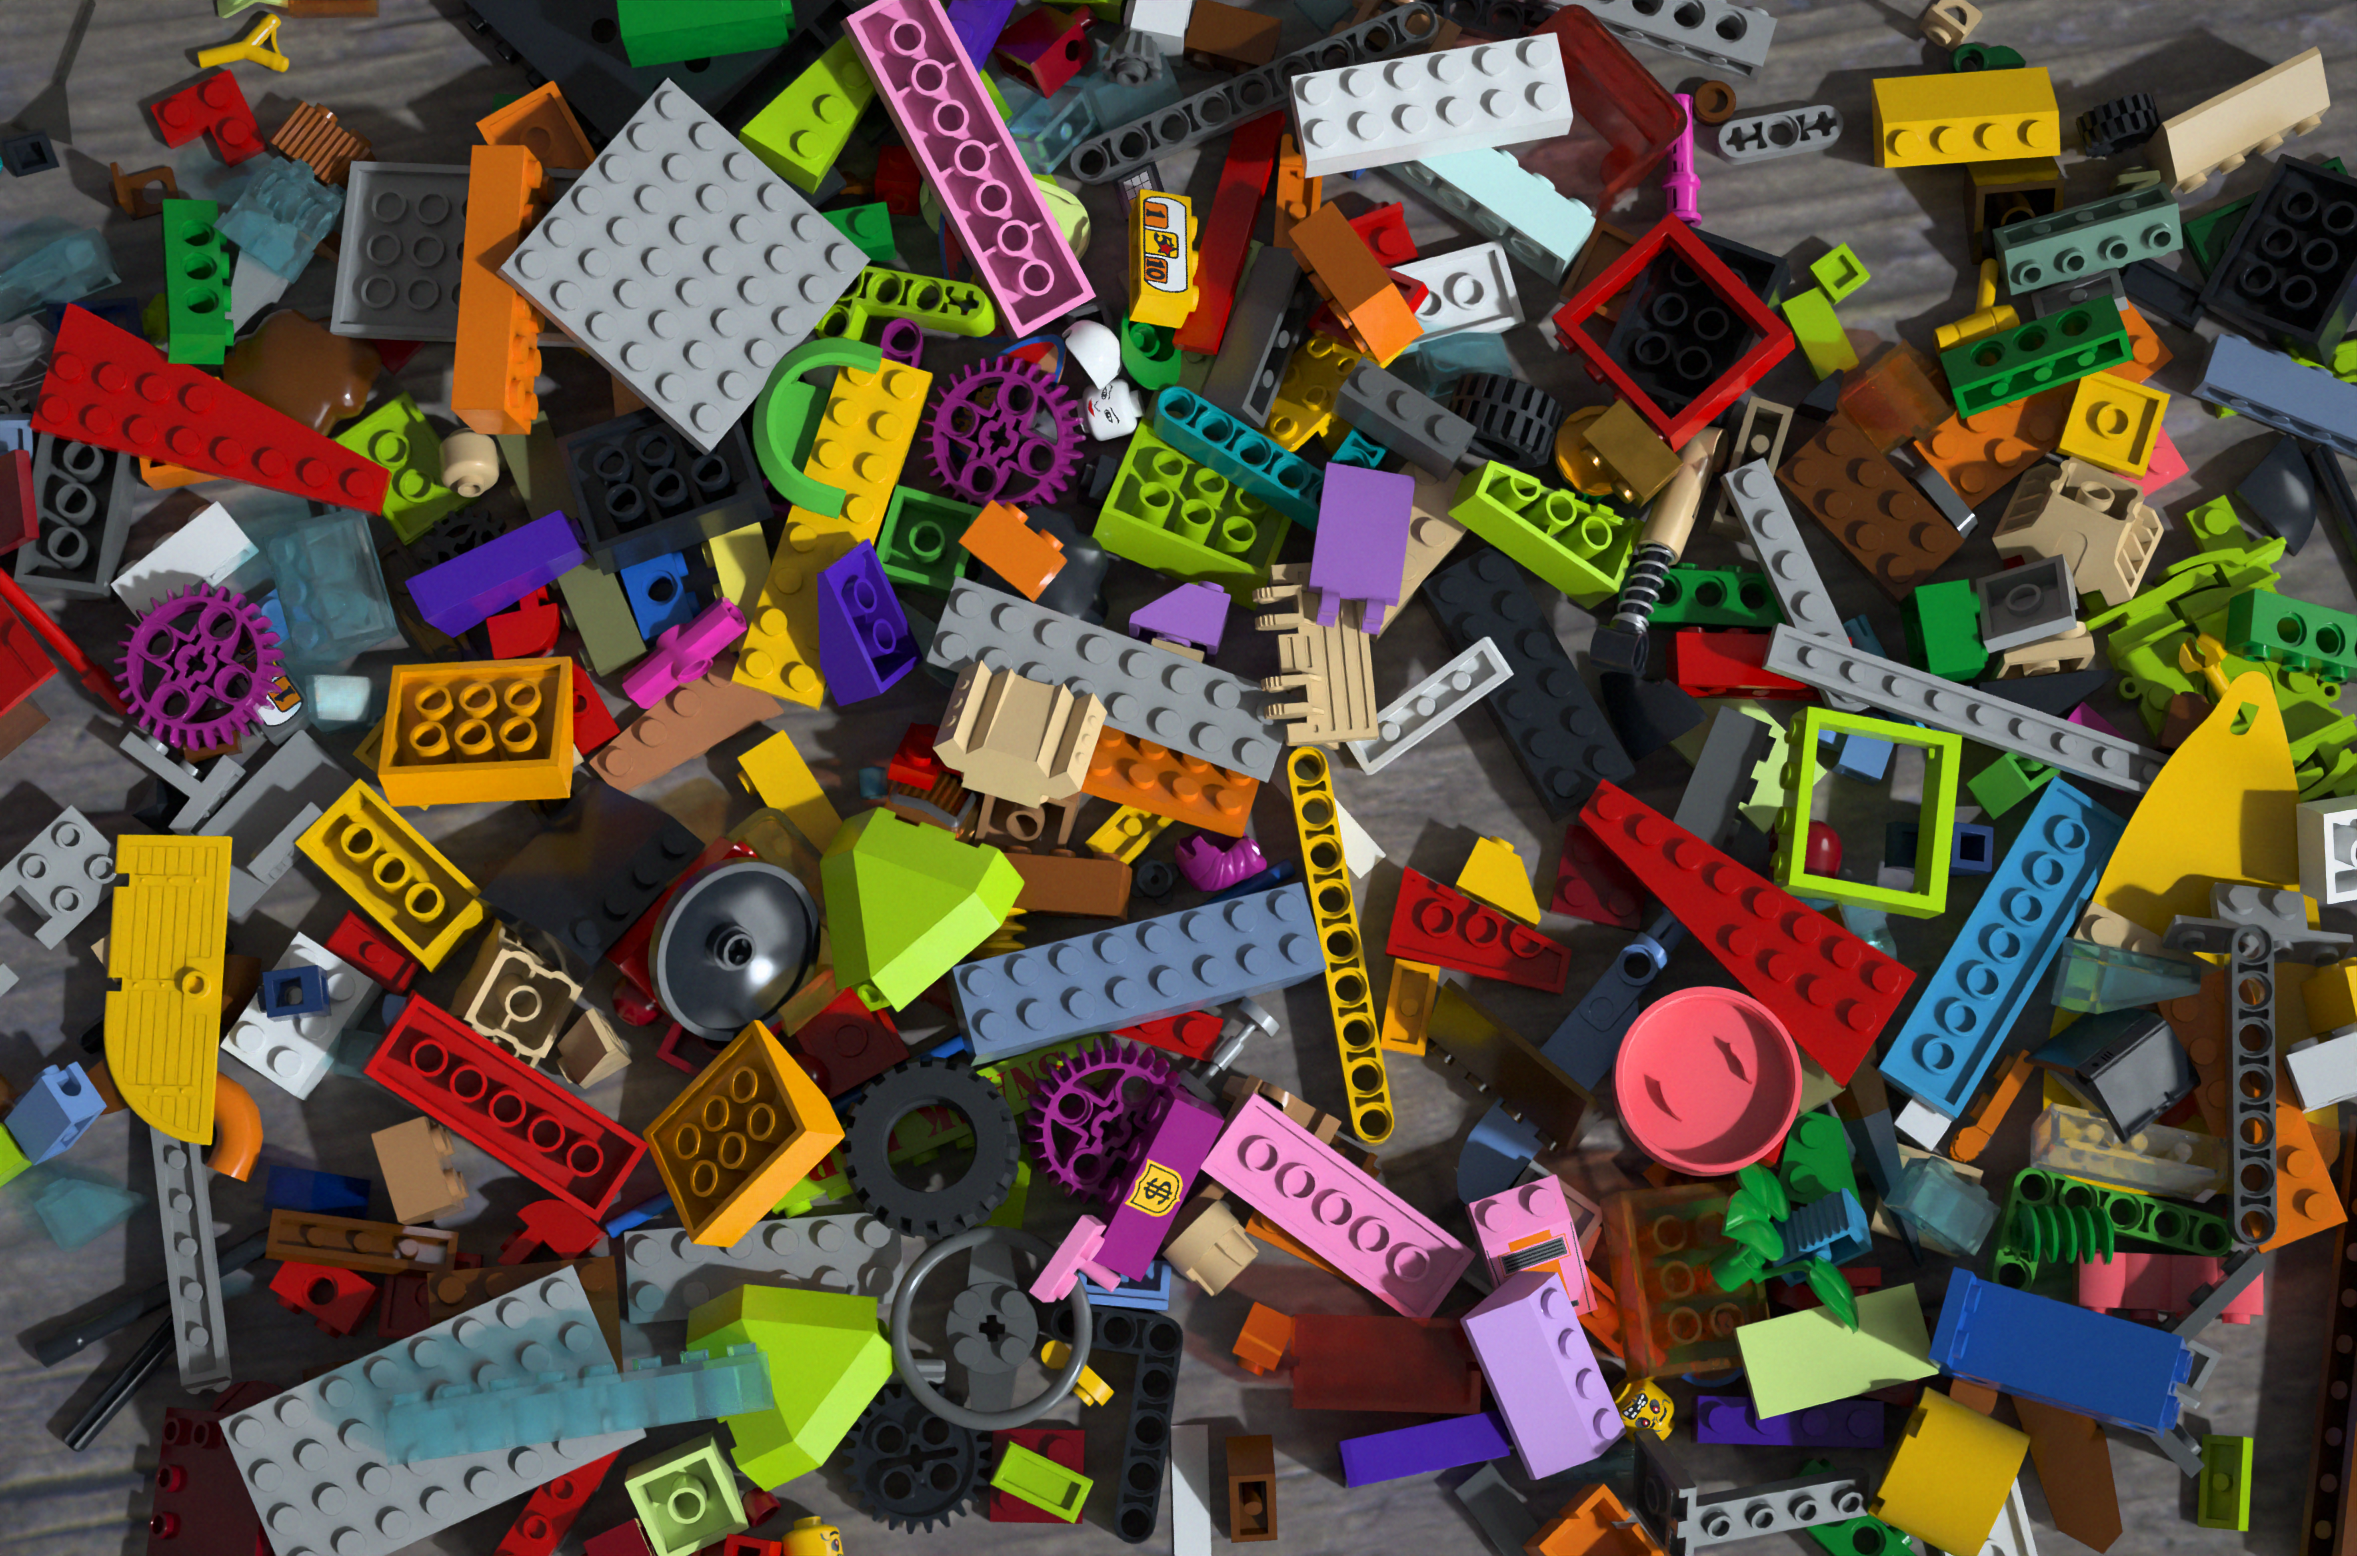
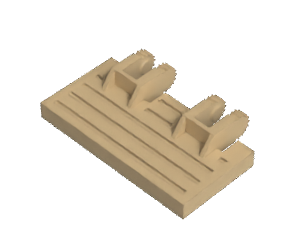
M1311 563L1271 565V587L1252 591L1253 602L1269 604L1293 601L1294 613L1262 615L1255 619L1256 630L1296 629V634L1277 636L1280 676L1262 679L1261 690L1269 693L1302 690L1303 702L1271 704L1263 708L1264 718L1267 720L1304 718L1305 723H1292L1285 726L1287 746L1377 740L1379 731L1369 633L1361 632L1365 602L1340 598L1339 612L1334 628L1316 625L1320 594L1307 592Z

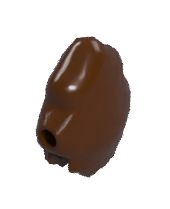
M283 309L266 316L253 334L237 337L227 356L224 357V364H219L223 383L327 437L337 421L357 417L363 411L368 393L380 375L382 355L376 344L366 338L333 335L330 332L332 315L311 320L296 309Z

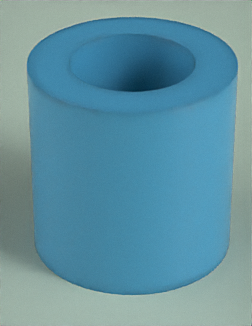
M870 767L858 770L862 800L883 799L889 796L885 767Z

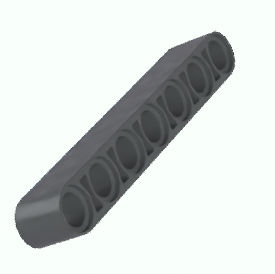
M2248 924L2232 931L2225 939L2226 1202L2227 1228L2231 1237L2239 1244L2257 1246L2270 1241L2277 1229L2274 942L2272 935L2267 929L2261 925ZM2243 934H2250L2259 942V953L2253 959L2245 957L2239 951L2238 941ZM2244 980H2251L2259 987L2260 998L2254 1005L2246 1004L2239 996V986ZM2245 1026L2255 1028L2260 1034V1045L2255 1051H2248L2240 1044L2239 1034ZM2246 1072L2254 1073L2261 1082V1090L2254 1098L2247 1097L2240 1089V1078ZM2247 1118L2254 1119L2261 1126V1138L2254 1145L2245 1142L2240 1134L2241 1124ZM2248 1165L2257 1167L2262 1175V1183L2255 1191H2249L2241 1183V1172ZM2249 1211L2258 1214L2263 1223L2262 1231L2254 1238L2245 1235L2241 1228L2242 1218Z

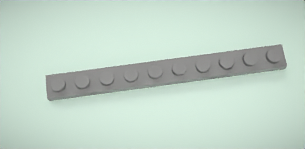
M1779 622L1772 628L1761 667L1764 670L1954 734L1962 735V737L2140 797L2145 796L2157 775L2171 758L2170 755Z

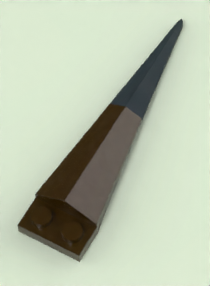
M1841 902L1816 910L1853 934ZM1875 1040L1845 1086V1090L1833 1098L1831 1102L1915 1265L1921 1268L1924 1258L1900 1159L1884 1079L1881 1073L1877 1071L1880 1060Z

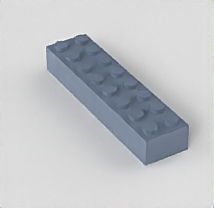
M1299 882L951 968L946 982L969 1066H975L1315 981L1327 969L1303 884Z

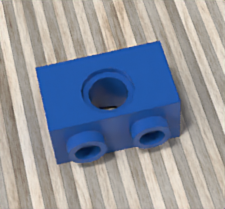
M681 550L620 570L643 640L648 648L656 646L658 638L668 629L678 624L689 623L702 613L695 591L686 593L681 577L689 575ZM661 583L672 585L673 593L667 600L657 602L650 598L651 591L656 585Z

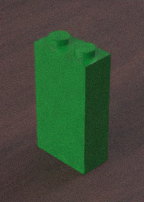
M617 0L621 38L632 68L790 46L788 30L796 29L791 0Z

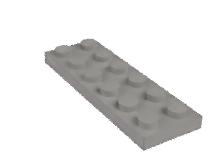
M869 1212L758 1221L732 1248L693 1244L685 1227L624 1232L629 1324L631 1325L688 1320L690 1310L743 1284L878 1297L877 1305L892 1304L896 1290L904 1276L901 1233L893 1228L888 1229L879 1223Z

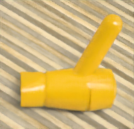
M1988 258L1981 265L1975 313L1957 320L1953 324L1950 323L1934 329L1932 340L1938 357L1943 352L2020 326L2018 314L2010 304L1994 306L1999 264L1995 259Z

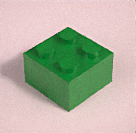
M1968 579L1914 587L1899 605L1910 667L1961 685L1968 684L1985 667L1984 662H1987L1989 658V653L1983 642V636L1978 634L1976 618L1980 617V602L1977 592H1970Z

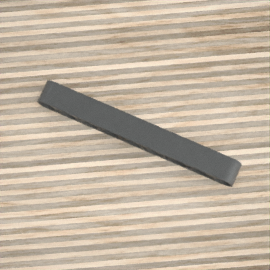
M1409 2L1085 141L1072 152L1070 159L1071 169L1081 181L1096 187L1109 183L1113 179L1146 163L1158 162L1291 105L1290 87L1284 84V76L1292 67H1302L1307 73L1331 70L1325 66V57L1329 52L1336 49L1343 50L1348 54V61L1344 67L1401 58L1427 47L1438 36L1439 24L1436 13L1425 2ZM1417 14L1425 15L1431 21L1428 30L1420 35L1411 34L1406 29L1408 20ZM1374 32H1383L1389 36V44L1386 49L1377 53L1366 49L1365 43L1368 36ZM1254 84L1264 86L1266 88V96L1261 103L1248 105L1244 102V92L1249 86ZM1215 101L1223 103L1225 105V114L1221 120L1214 123L1204 120L1203 111L1206 105ZM1171 119H1180L1184 121L1185 126L1181 137L1175 140L1165 139L1162 131L1166 122ZM1132 136L1143 138L1144 147L1138 156L1130 158L1123 155L1122 147L1126 139ZM1093 153L1101 154L1103 157V167L1101 170L1093 175L1084 174L1082 164L1085 157Z

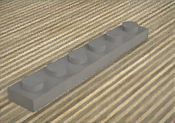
M1761 458L1724 474L1720 481L1788 626L1852 647L1765 459ZM1818 688L1827 710L1855 714L1871 707V705Z
M150 1126L181 1386L187 1390L232 1380L203 1145L172 1138Z

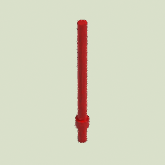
M0 567V593L83 677L80 682L92 694L97 692L123 717L127 713L126 709L132 702L126 703L120 699L118 693L122 691L110 680L112 675L101 663L95 665Z

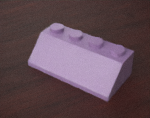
M1518 1271L1460 1319L1530 1480H1538L1598 1458L1627 1432L1558 1272Z

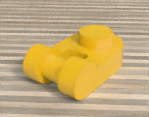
M1050 1341L1042 1349V1361L1050 1369H1063L1070 1349L1060 1341ZM1086 1364L1079 1379L1072 1388V1391L1089 1407L1095 1400L1103 1406L1115 1394Z

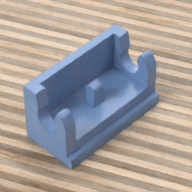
M1152 1260L1141 1282L1111 1270L1121 1277L1120 1283L1111 1293L1083 1272L1078 1271L1090 1305L1168 1312L1172 1267L1169 1261Z

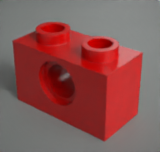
M284 1261L269 1285V1288L279 1293L276 1299L277 1303L297 1315H300L303 1309L318 1317V1320L314 1325L336 1339L342 1333L355 1337L384 1291L382 1287L352 1269ZM329 1279L334 1285V1296L329 1303L320 1305L314 1297L315 1287L319 1282Z

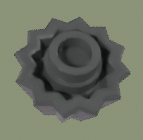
M1133 30L1128 33L1122 32L1119 37L1115 38L1102 58L1104 65L1101 71L1109 76V81L1119 83L1122 88L1132 87L1139 90L1143 86L1152 87L1154 81L1162 78L1160 72L1162 64L1157 43L1152 40V36L1145 35L1143 32H1135Z

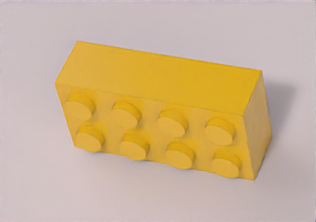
M360 778L295 842L297 847L313 864L432 975L493 915L476 901L477 896L482 891Z

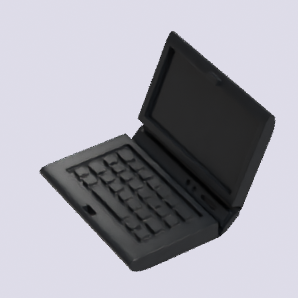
M2100 1001L2023 1059L2025 1063L2072 1076H2077L2080 1073L2091 1081L2086 1085L2122 1144L2127 1143L2201 1085V1079L2170 1024L2164 1018L2151 1011L2110 1001Z

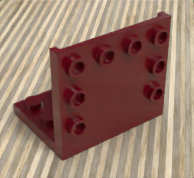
M167 1407L165 1422L162 1427L159 1466L155 1476L156 1488L152 1516L149 1521L146 1556H276L219 1424V1420L233 1415L232 1413Z

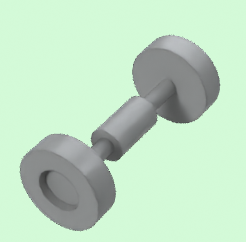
M1247 997L1240 1003L1237 1009L1249 1022L1235 1038L1231 1035L1210 1058L1213 1063L1202 1076L1197 1079L1185 1069L1178 1074L1181 1078L1179 1086L1185 1087L1188 1094L1213 1105L1217 1097L1205 1085L1219 1069L1224 1071L1243 1050L1244 1046L1242 1043L1251 1032L1258 1028L1271 1038L1280 1028L1279 1024L1266 1011Z

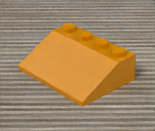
M571 656L393 665L377 774L391 807L570 798L574 763Z
M753 1020L642 1132L645 1141L649 1144L650 1152L691 1243L730 1248L845 1137L828 1098L759 1020Z

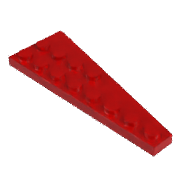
M67 304L30 424V428L34 432L378 517L381 516L392 478V473L388 469L189 364L168 363L167 352L78 305Z
M1603 778L1580 812L1578 820L1614 857L1616 856L1638 878V882L1670 911L1669 914L1700 942V946L1745 992H1748L1756 1001L1764 1005L1779 1019L1811 1061L1814 1060L1834 1081L1833 1083L1844 1090L1915 980L1917 973Z

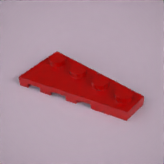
M1407 866L1404 867L1386 946V956L1440 966V968L1562 996L1572 954L1571 949L1522 924L1518 925L1497 914L1496 911L1457 894V891L1441 883L1438 884Z

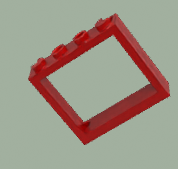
M1673 212L1552 316L1557 332L1553 337L1562 345L1564 352L1569 356L1576 352L1586 362L1582 367L1587 375L1598 386L1605 382L1615 392L1612 395L1614 402L1616 403L1621 398L1674 453L1795 348L1792 331ZM1668 247L1762 339L1758 345L1672 420L1578 326Z

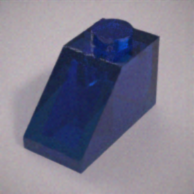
M270 1165L263 1211L272 1214L274 1208L365 1220L371 1181L320 1171Z

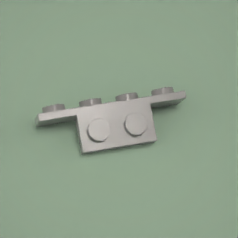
M2216 882L2209 891L2212 919L2175 915L2162 937L2164 948L2177 949L2187 953L2203 952L2224 955L2225 939L2232 931L2244 925L2257 924L2267 929L2273 937L2274 963L2291 962L2313 965L2318 968L2338 964V961L2343 960L2354 943L2353 935L2308 930L2304 897L2300 892ZM2243 934L2238 941V948L2242 955L2247 958H2255L2258 955L2260 946L2254 936Z

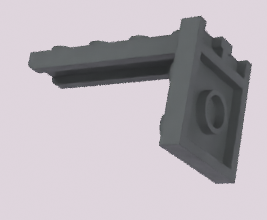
M2252 1247L2246 1253L2241 1249L2237 1250L2222 1264L2220 1269L2224 1274L2213 1285H2210L2207 1281L2202 1283L2187 1298L2191 1306L2178 1318L2174 1314L2169 1315L2156 1329L2183 1336L2187 1345L2265 1270V1259ZM2179 1423L2175 1425L2174 1430L2165 1428L2163 1439L2148 1435L2190 1478L2205 1466L2197 1455L2202 1448Z
M1652 1428L1635 1432L1632 1510L1665 1556H1694V1547L1867 1516L1870 1475L1862 1468L1853 1467L1697 1496V1487L1693 1483L1689 1471L1681 1467L1675 1459L1671 1447L1665 1445Z

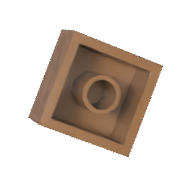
M422 1116L371 1134L399 1223L419 1227L466 1211L463 1199L469 1197V1190L462 1172H456L452 1166L450 1155L455 1154L456 1151L448 1128L442 1129L440 1124Z

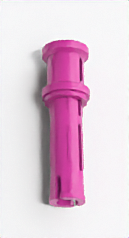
M1672 94L1664 99L1666 109L1667 175L1661 181V190L1666 193V214L1663 215L1662 220L1673 212L1684 224L1698 227L1702 223V216L1700 213H1697L1696 191L1701 187V180L1694 173L1693 97H1690L1688 94Z

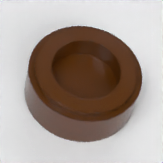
M1710 80L1697 87L1693 95L1692 114L1698 122L1705 126L1716 127L1725 124L1733 115L1736 107V96L1729 85L1722 81Z

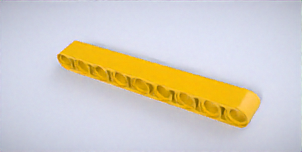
M1303 746L1296 749L1290 755L1286 768V780L1311 915L1327 969L1322 974L1351 1130L1354 1137L1361 1144L1377 1146L1384 1143L1392 1133L1394 1128L1393 1109L1328 762L1325 755L1319 749L1312 746ZM1310 760L1318 766L1319 774L1314 779L1304 780L1296 775L1294 766L1299 761ZM1311 803L1322 805L1327 812V819L1322 823L1312 824L1304 818L1302 814L1303 808ZM1326 847L1334 853L1335 863L1328 868H1320L1312 862L1311 852L1316 848ZM1326 891L1337 892L1342 897L1344 906L1337 912L1325 911L1319 904V896ZM1335 935H1343L1350 940L1352 951L1346 956L1337 957L1328 950L1327 940ZM1343 979H1351L1358 984L1360 996L1353 1001H1344L1337 996L1335 985ZM1352 1023L1363 1025L1368 1032V1041L1361 1046L1349 1044L1343 1035L1344 1028ZM1368 1068L1372 1070L1377 1078V1085L1369 1091L1357 1089L1352 1082V1073L1356 1069ZM1369 1112L1379 1114L1385 1122L1384 1132L1378 1136L1367 1135L1360 1126V1119L1364 1114Z

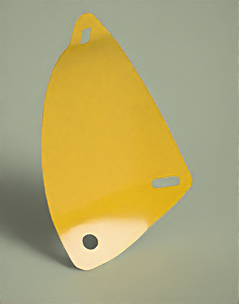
M2249 671L2234 679L2213 712L2191 733L2167 761L2141 800L2122 834L2092 899L2093 902L2163 937L2175 915L2212 919L2209 891L2215 882L2300 892L2296 804H2301L2285 728L2272 684L2266 675L2258 671ZM2242 701L2259 706L2255 718L2245 734L2235 735L2230 731V726ZM2303 894L2308 930L2321 931L2317 900ZM2074 946L2058 997L2049 1039L2057 1035L2100 1001H2110L2134 1007L2143 997L2159 994L2164 991ZM2203 952L2193 953L2224 969V955ZM2291 962L2274 963L2275 1047L2281 1061L2287 1055L2286 1050L2290 1049V1046L2313 1037H2317L2319 1044L2331 1040L2329 1036L2333 1034L2332 1032L2313 1036L2300 982L2317 977L2315 969L2318 967ZM2248 980L2249 983L2253 984L2251 990L2257 1002L2260 998L2259 987L2253 981ZM2150 1009V1010H2149V1011H2151L2152 1013L2154 1012V1013H2156L2157 1015H2159L2158 1012H2157V1009ZM2045 1068L2043 1113L2046 1152L2052 1165L2061 1174L2086 1184L2140 1195L2188 1197L2226 1193L2225 1173L2191 1093L2125 1144H2122L2118 1137L2112 1140L2101 1131L2107 1137L2110 1148L2105 1156L2097 1157L2091 1155L2083 1148L2079 1135L2081 1130L2086 1127L2100 1129L2080 1112L2081 1102L2048 1074V1069ZM2338 1103L2304 1114L2325 1167L2332 1165L2340 1153Z

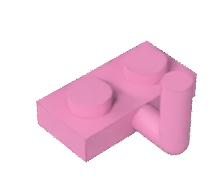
M1082 1215L1029 1292L1043 1303L1054 1302L1057 1297L1063 1300L1078 1280V1277L1074 1275L1077 1269L1108 1292H1113L1120 1283L1121 1277L1109 1268L1091 1261L1105 1241L1100 1235L1107 1225L1093 1215Z

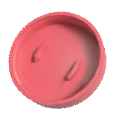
M1712 986L1692 987L1662 997L1644 1010L1624 1034L1614 1057L1611 1076L1612 1096L1623 1128L1636 1146L1657 1163L1680 1173L1695 1176H1718L1741 1170L1753 1164L1770 1152L1783 1139L1790 1129L1799 1108L1802 1094V1069L1790 1034L1779 1019L1764 1005L1734 990Z

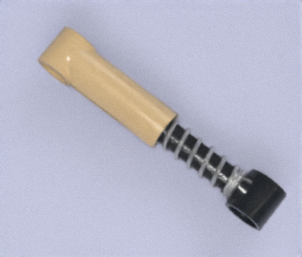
M1705 426L1675 452L1683 462V465L1678 474L1661 488L1656 495L1637 543L1640 561L1633 566L1634 575L1628 579L1629 588L1623 592L1624 601L1618 604L1619 613L1608 624H1600L1594 632L1590 647V662L1593 668L1639 676L1642 673L1649 652V637L1646 632L1649 622L1646 618L1648 614L1654 613L1652 603L1659 600L1658 588L1665 586L1662 578L1663 575L1670 573L1667 565H1674L1680 560L1713 473L1719 472L1725 463L1729 447V436L1726 429Z

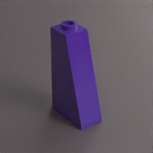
M557 510L405 581V584L424 620L454 638L592 558V555L586 546L588 539L580 519L576 517L572 520L561 510Z
M1500 1410L1335 1443L1344 1488H1352L1510 1456L1509 1446L1515 1445Z

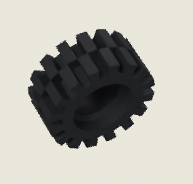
M2137 93L2132 97L2127 95L2117 101L2115 99L2110 100L2106 105L2100 104L2093 107L2094 110L2084 112L2083 116L2078 117L2075 122L2086 156H2091L2092 158L2106 157L2114 152L2115 154L2122 153L2124 149L2130 148L2131 150L2138 147L2137 144H2145L2162 124L2153 96L2149 93L2144 95Z

